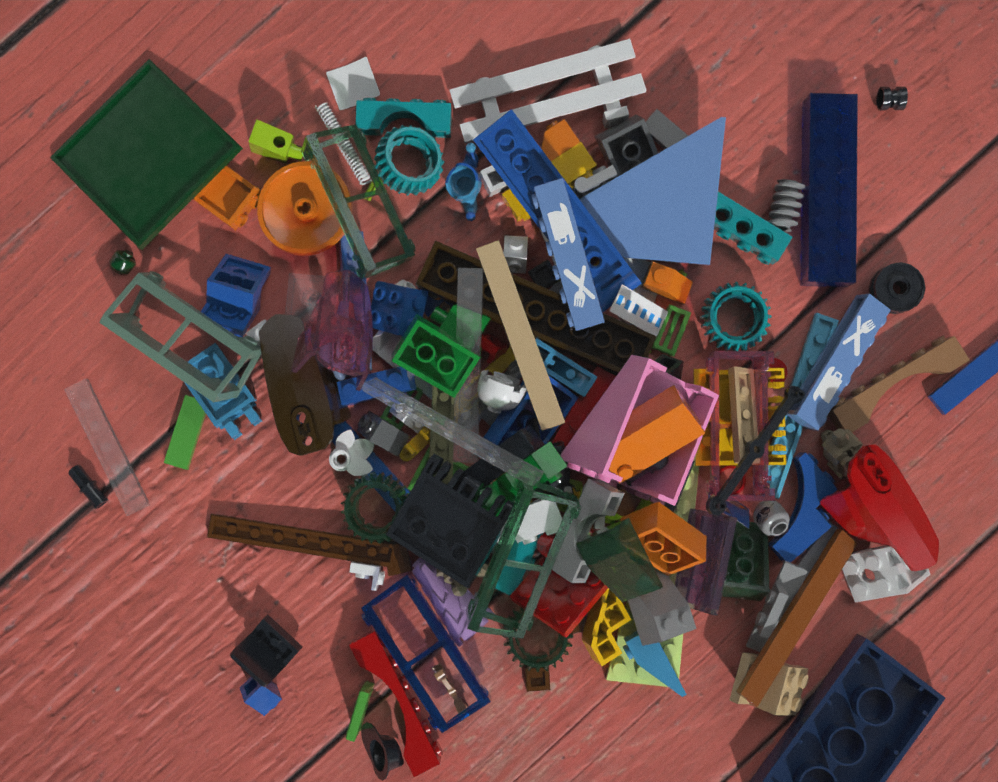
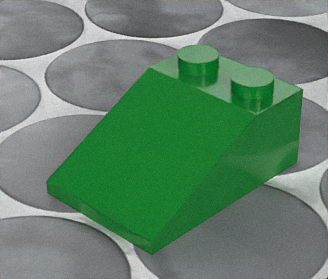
M416 314L391 354L392 362L453 398L456 397L481 358L441 328Z

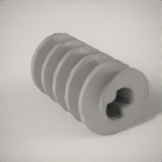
M780 179L774 187L776 193L773 194L772 198L775 202H772L770 206L773 211L769 213L771 220L768 222L784 232H791L790 227L798 225V222L792 220V217L800 216V213L794 211V208L802 207V204L796 202V199L804 198V195L799 193L798 190H804L806 186L794 180Z

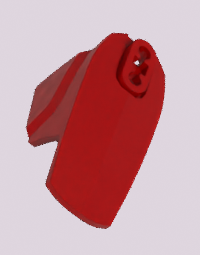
M876 444L862 446L848 464L847 477L851 486L824 497L820 504L849 534L863 541L894 548L911 571H921L934 566L938 560L939 539L917 497L896 464Z

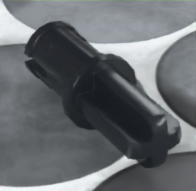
M76 465L69 470L70 477L80 488L79 492L88 498L95 509L102 507L108 502V498L97 487V481H92L81 465Z

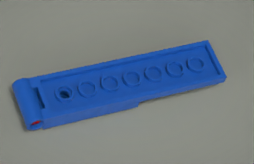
M511 109L474 138L473 141L541 230L538 218L542 217L540 208H535L532 194H535L534 187L563 177ZM564 180L602 312H605L612 306L622 284L634 290L642 282ZM543 232V234L549 240L547 232ZM593 257H598L600 260L597 266L591 265L590 261Z

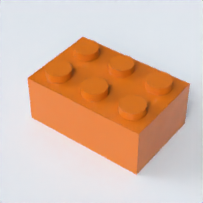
M660 502L653 503L620 518L618 543L665 575L669 576L706 562L707 536Z

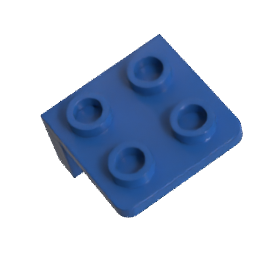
M377 281L369 313V327L403 336L416 314L423 317L428 291Z

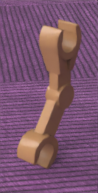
M439 663L432 667L438 682L442 681L449 695L453 697L460 718L464 720L471 716L468 706L461 697L459 698L454 684L448 680V675L442 664Z

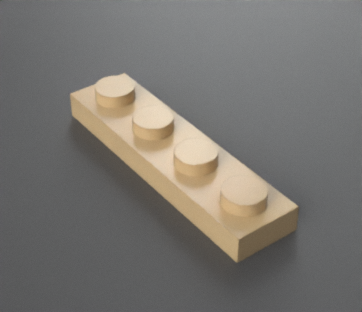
M734 366L728 369L734 463H739L746 453V444L757 438L758 426L754 369ZM754 446V452H755V453L757 452V447H756V446ZM760 458L755 459L752 465L759 464Z

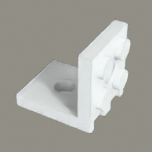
M880 546L852 552L842 569L855 602L908 594L931 575L929 569L911 571L895 549L890 546ZM865 569H869L874 573V580L866 576Z

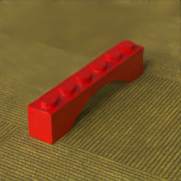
M376 628L352 640L349 646L359 666L379 677L397 698L406 726V743L403 756L413 777H416L439 765L443 751L439 742H434L430 735L432 729L428 720H423L419 713L421 706L417 698H412L408 690L411 687L405 675L401 676L398 670L400 664L394 653L390 654L387 648L389 645L387 636L384 632L380 633L379 629Z

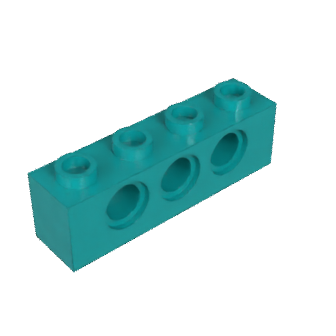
M718 192L716 212H723L726 216V221L718 220L715 215L714 230L717 231L716 234L725 240L731 239L736 242V246L740 250L754 253L757 255L756 258L766 265H769V263L773 265L778 262L793 237ZM736 224H743L746 228V233H739L736 229ZM757 236H762L765 238V246H761L757 243Z

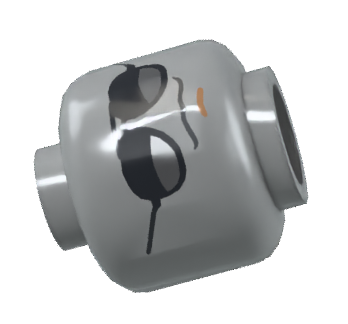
M776 500L760 502L753 514L754 522L766 535L778 536L783 534L788 528L790 517Z

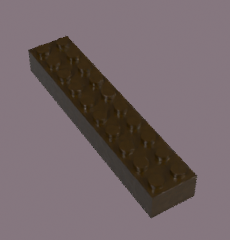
M435 241L416 281L418 289L428 291L429 294L449 303L485 315L491 321L504 326L481 261ZM511 273L535 339L537 338L548 346L591 365L599 366L614 375H618L631 355L648 358L657 336L604 313V323L576 331L575 326H569L566 313H569L570 309L568 303L563 304L560 294Z

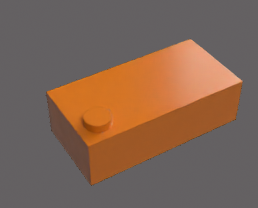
M672 385L632 410L608 470L623 477L622 481L619 482L620 484L705 434L696 413L675 385Z

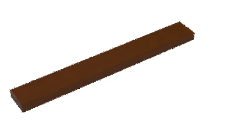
M214 513L210 516L207 538L395 568L399 543Z

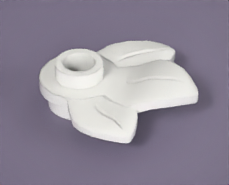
M347 430L336 439V449L330 453L329 463L337 471L347 470L353 476L366 475L373 470L371 464L366 459L372 453L374 443L368 439L355 440L352 430ZM340 454L346 457V461L343 464L337 460Z

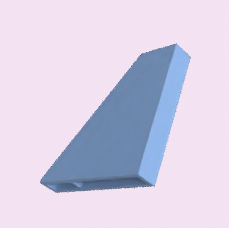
M720 117L579 199L623 258L710 265L726 117Z

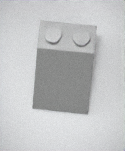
M650 564L619 573L642 646L663 642L697 629L688 602L667 575Z

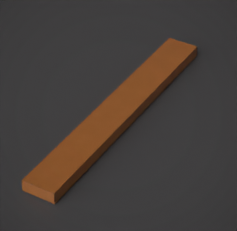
M836 529L736 690L740 696L753 706H759L858 543L842 529Z

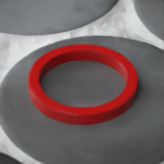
M729 465L719 470L716 476V484L719 490L722 488L719 481L722 472L730 468L735 469L736 466ZM745 475L742 478L741 487L737 491L732 492L731 495H736L744 489L746 485Z

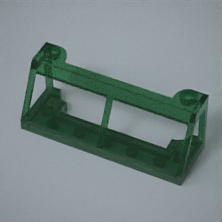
M355 124L307 135L301 153L306 162L312 160L310 166L312 169L315 168L353 251L354 255L352 258L354 261L358 260L357 265L359 268L355 271L359 280L362 281L412 260L415 256L416 248L413 241L408 239L383 182L378 177V171L365 145L367 144L366 137L362 131L358 130ZM345 132V134L331 138L321 143H319L318 138ZM352 137L376 190L345 198L322 148ZM378 195L405 254L374 263L347 203Z
M521 475L516 486L519 490L512 501L513 507L478 592H475L474 599H470L466 609L467 629L475 632L523 638L526 630H531L534 622L533 613L572 520L578 518L581 510L577 495ZM533 486L565 498L535 492ZM533 497L568 505L542 566L507 560ZM504 566L540 572L519 623L486 611ZM483 617L510 626L513 628V631L481 627L480 624Z

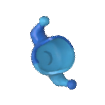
M472 142L466 145L467 153L463 163L455 165L449 172L445 182L449 195L456 201L461 202L468 221L475 220L477 195L482 185L481 176L477 171L479 158L475 151L476 146Z

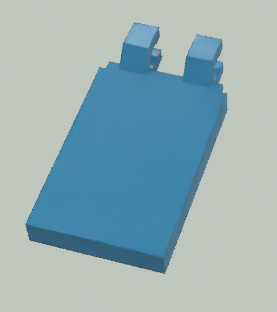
M216 343L188 361V363L208 377L224 380L233 369V366ZM238 373L235 374L229 383L237 386L241 379ZM186 384L213 425L221 430L225 428L234 440L243 434L233 421L243 414L246 415L254 426L262 422V419L253 408L257 405L255 403L257 400L246 385L243 386L237 398L213 403Z

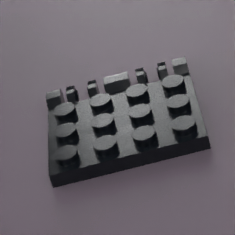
M433 454L386 535L464 587L470 588L507 523L515 514L518 505L511 500L504 504L505 497L499 495L491 509H486L483 506L491 497L492 489L486 487L477 502H475L474 500L478 497L484 484L469 474L460 484L465 474L461 469H458L453 474L448 484L443 482L452 465L448 461L444 462V459L439 455Z

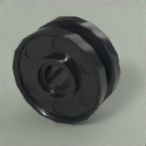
M893 263L875 273L870 281L869 294L890 309L889 314L904 313L918 306L923 299L926 289L925 281L920 271L911 264ZM894 283L900 286V294L894 292Z

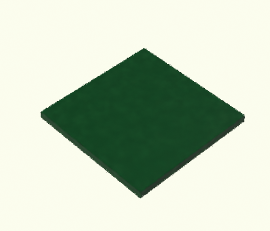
M148 59L50 158L138 248L143 250L243 148Z

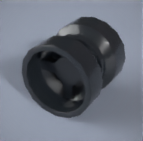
M897 86L895 89L880 87L876 97L877 109L879 111H887L889 108L904 110L908 100L907 88L905 86Z

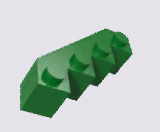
M548 442L487 487H490L493 492L483 507L490 510L499 495L505 497L504 504L508 500L516 503L520 499L525 503L536 495L533 490L546 481L552 484L563 475L560 471L566 468L567 464L552 443ZM484 489L481 490L478 497L474 500L475 502H477Z

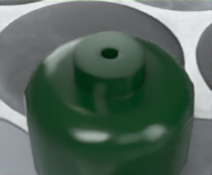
M128 250L115 251L109 261L112 270L120 275L129 274L136 265V261L132 258L133 253Z

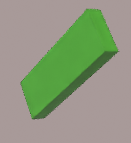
M188 395L184 397L164 460L165 464L189 470L206 413L195 397Z

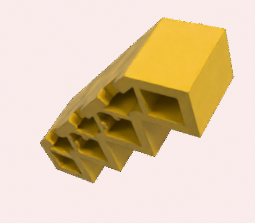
M619 534L608 540L600 568L601 572L611 577L613 583L589 610L581 638L591 658L601 666L622 654L612 632L629 622L631 618L621 601V598L626 596L619 573L631 570L629 565L640 559V557L618 543Z

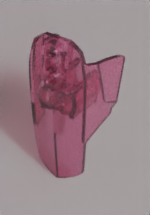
M334 271L325 275L320 297L304 327V331L298 337L291 371L297 373L311 356L316 355L318 361L329 370L357 376L356 390L360 391L369 374L373 349V326L369 289L352 271Z

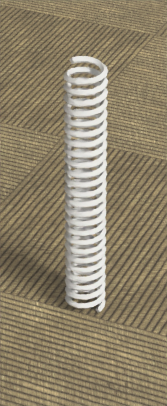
M322 103L318 108L315 105V109H317L321 116L320 118H322L326 128L332 134L333 140H335L339 150L345 156L349 163L348 165L352 172H354V175H356V178H358L360 184L370 183L371 179L362 183L368 180L371 175H368L369 172H366L367 169H364L363 162L357 156L358 153H355L356 150H353L354 147L350 140H348V137H346V134H344L345 131H342L343 128H340L341 125L337 118H335V115H333V112H331L332 109H329L330 106H327L328 103Z

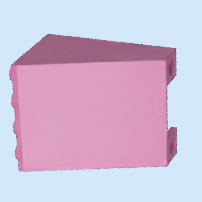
M631 355L560 456L564 461L568 462V468L584 473L586 476L597 480L600 479L615 488L619 484L625 491L632 495L635 493V496L648 501L651 497L650 501L653 503L660 502L664 505L666 502L675 506L703 435L668 455L669 460L664 468L652 474L648 472L631 483L632 486H628L626 482L620 484L619 482L622 481L623 477L609 472V467L632 410L675 385L696 413L705 431L719 395L703 386L686 383L666 373L667 368L649 358Z

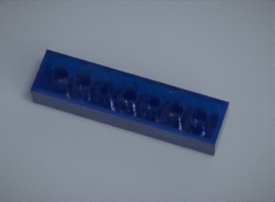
M810 93L802 102V184L806 186V189L801 190L804 198L801 199L800 286L848 287L856 283L858 94Z

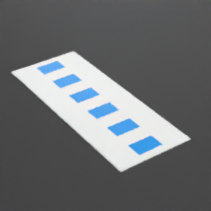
M623 284L610 309V312L655 336L658 335L668 314V311Z

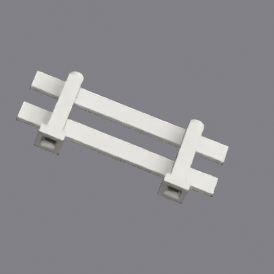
M627 39L602 47L596 45L589 48L588 51L492 78L483 77L475 83L450 89L455 109L481 101L485 113L484 118L460 124L464 142H472L474 138L508 112L500 113L496 97L590 70L593 71L597 86L512 109L524 126H529L603 105L605 112L602 122L605 129L625 121L629 117L627 106L621 107L619 100L645 93L647 90L641 73L613 81L608 65L635 58L631 40Z

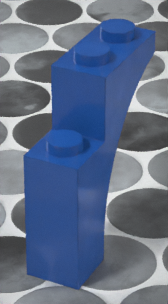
M799 452L792 459L797 472L798 493L788 528L783 534L775 536L767 543L769 548L783 563L784 561L791 563L832 527L827 521L829 520L827 514L822 509L816 508L824 497L833 494L837 490L833 484L835 480L826 471L822 472L817 466L819 464L818 460L812 454H807L806 452Z

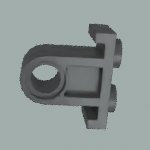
M371 411L364 414L358 422L357 431L361 435L396 456H399L411 437Z

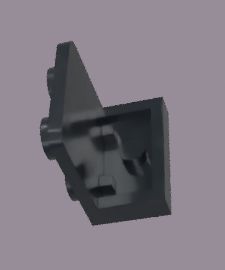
M267 614L256 628L232 650L230 657L256 682L266 687L287 666L303 646Z

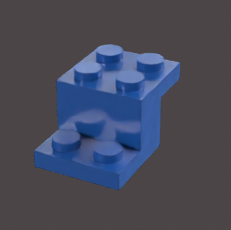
M225 254L207 280L206 304L200 312L235 336L243 337L260 310L262 286L270 275L271 267Z

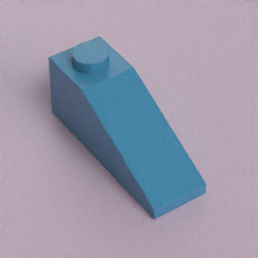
M536 338L535 341L547 374L560 384L585 397L597 376Z
M638 631L623 638L626 643L623 649L629 660L634 658L640 667L680 696L684 697L687 695L660 643L642 646Z

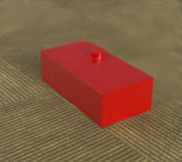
M599 366L594 368L592 374L597 376V379L585 397L578 395L579 398L564 419L565 423L561 424L551 442L562 441L565 446L568 445L616 376Z

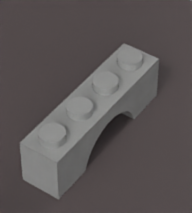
M588 478L587 483L582 488L578 504L572 511V518L568 527L563 532L559 548L553 555V561L550 566L551 570L571 583H586L595 562L588 548L590 528L597 519L603 516H615L625 493L602 480Z

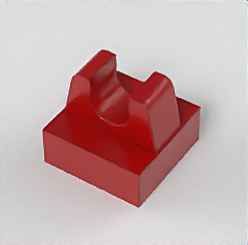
M493 333L481 335L476 343L479 345L477 351L479 356L484 355L486 351L489 353L488 363L495 362L501 355L506 354L510 347Z

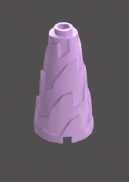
M422 558L413 563L412 566L415 569L412 573L422 586L421 589L431 601L437 615L447 627L446 629L453 638V642L458 647L463 644L460 639L461 637L464 641H467L489 622L485 617L486 615L490 618L495 616V613L468 589L463 596L454 595L451 584L445 583L442 576L437 577L436 568Z

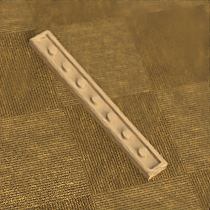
M498 240L476 248L541 430L544 431L565 423L500 242Z

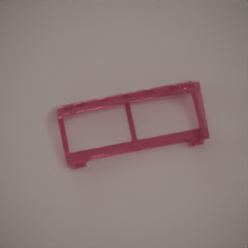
M713 351L709 353V357L706 358V371L709 372L710 391L718 395L719 359L752 361L759 435L768 422V378L771 377V372L766 371L769 369V364H774V351ZM719 397L710 417V480L706 482V493L710 495V498L715 497L719 492V430L732 429V424L719 423ZM768 442L764 446L765 451L760 458V463L753 465V494H733L729 496L727 501H775V488H770L769 483H767V481H772V476H768Z

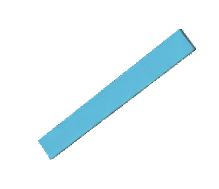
M820 313L814 314L790 386L801 387L837 328L839 320ZM787 415L785 416L786 427H777L776 429L786 430V436H773L770 446L775 444L786 446V451H772V455H786V465H763L755 488L756 492L776 499L780 498L803 430V426Z

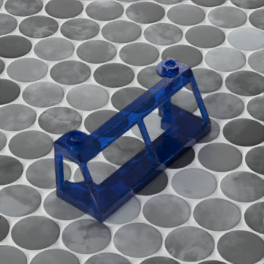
M406 575L361 607L364 612L361 616L368 626L372 625L423 703L430 714L428 720L434 730L439 728L441 733L490 703L491 695L485 686L483 687L482 684H479V678L476 677L423 596L424 594L422 591H418V584L414 577ZM401 587L405 588L438 639L437 643L409 662L406 661L372 608ZM440 646H443L477 698L476 702L447 722L411 668L412 665Z

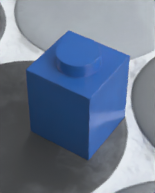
M250 677L240 687L244 702L264 716L282 700L277 684L272 681L266 687H263Z

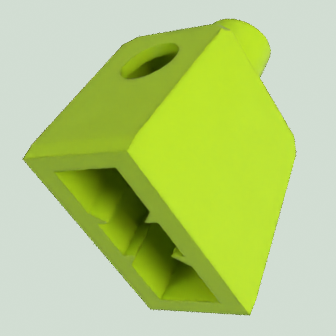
M256 119L248 141L251 152L286 164L289 157L302 161L306 148L294 144V135ZM279 144L284 145L282 148L276 147Z

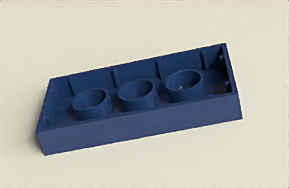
M856 634L749 782H886L946 698L870 640Z

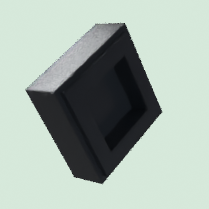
M548 259L528 271L533 282L546 289L561 280H556L553 267Z

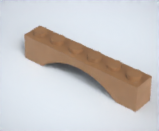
M944 335L938 337L931 342L932 346L926 350L921 348L912 353V359L909 361L901 360L891 366V372L886 375L882 372L871 378L872 383L868 386L860 385L853 389L850 397L846 399L844 397L839 398L838 403L828 413L837 430L849 429L851 432H854L867 424L879 399L898 381L918 373H950L970 361L956 337L945 338Z

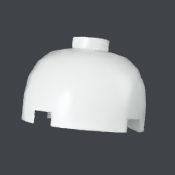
M489 370L481 371L477 387L478 396L484 404L488 405L487 409L489 411L500 414L502 410L509 411L514 409L521 402L527 389L525 384L523 386L519 385V379L500 372H494L492 376L487 375Z

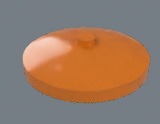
M311 161L291 163L277 170L264 184L257 203L258 221L266 237L279 249L299 256L319 254L334 246L346 233L353 211L352 198L342 178L328 166Z

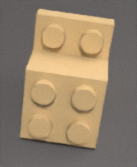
M742 653L730 701L737 704L752 705L740 696L736 690L759 654ZM784 663L757 708L773 715H796L802 705V691L808 683V668Z

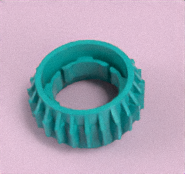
M401 125L400 128L393 127L391 132L387 131L384 137L380 139L375 149L376 155L374 160L377 163L375 168L379 172L378 177H381L383 183L387 184L391 190L397 191L398 194L405 193L408 196L412 193L417 196L419 192L425 193L427 189H431L440 179L439 175L443 172L441 166L444 164V161L441 158L443 153L440 151V145L437 144L434 137L427 131L420 129V127L416 128L412 127V125L409 127ZM402 143L417 148L426 159L425 165L427 168L425 173L418 175L417 178L413 176L408 177L400 173L391 161L393 148L400 146Z
M738 282L733 283L732 286L726 283L724 288L719 286L716 288V292L712 291L709 294L710 298L704 300L707 306L701 308V311L705 314L700 316V319L704 320L701 328H706L704 335L711 337L709 342H717V348L723 345L724 351L732 348L733 352H737L739 348L745 351L747 346L752 348L755 347V342H761V336L768 334L765 328L771 326L767 321L772 318V315L768 314V310L771 307L766 306L767 298L763 299L761 297L762 292H755L754 286L747 288V283L739 286ZM728 295L727 297L723 298L722 300H720V301L718 302V300H719L721 297ZM737 298L742 299L744 303L750 302L749 307L753 310L754 322L749 330L750 332H746L743 336L736 337L724 331L720 332L722 328L717 321V311L727 299ZM751 334L749 338H747L746 340H742L743 338Z

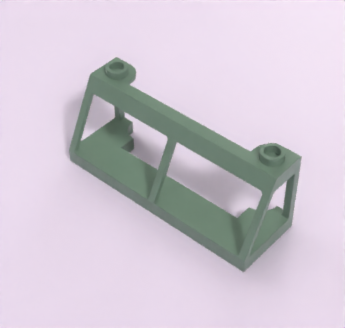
M154 271L139 272L106 310L99 323L213 403L237 398L261 356V347L257 345V340L247 335L237 337L165 288L164 277ZM136 284L142 287L129 313L112 314ZM147 292L185 317L184 322L165 345H162L142 331L143 325L139 323L140 318L135 315ZM191 322L241 356V359L224 380L208 377L169 349ZM248 359H251L237 386L229 383Z

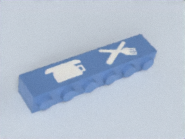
M563 178L535 186V194H532L535 208H540L542 217L538 218L542 232H547L549 241L545 242L549 256L554 255L556 265L552 266L556 280L561 279L563 289L559 290L563 304L568 303L570 312L566 313L569 326H575L577 331L604 323V316Z
M871 294L855 296L801 385L800 389L804 391L805 396L799 403L793 404L786 414L805 429L819 430L826 423L828 413L838 403L840 393L850 383L852 373L862 363L863 355L874 343L878 330L886 323L887 315L890 312L888 307Z

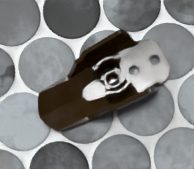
M275 314L259 331L269 399L276 427L284 445L289 452L304 456L326 449L333 440L334 425L348 420L351 414L348 406L341 405L337 386L339 380L334 376L330 366L314 351L303 320L292 315ZM302 413L306 415L304 423L299 420ZM310 436L312 442L310 445H306L305 441Z

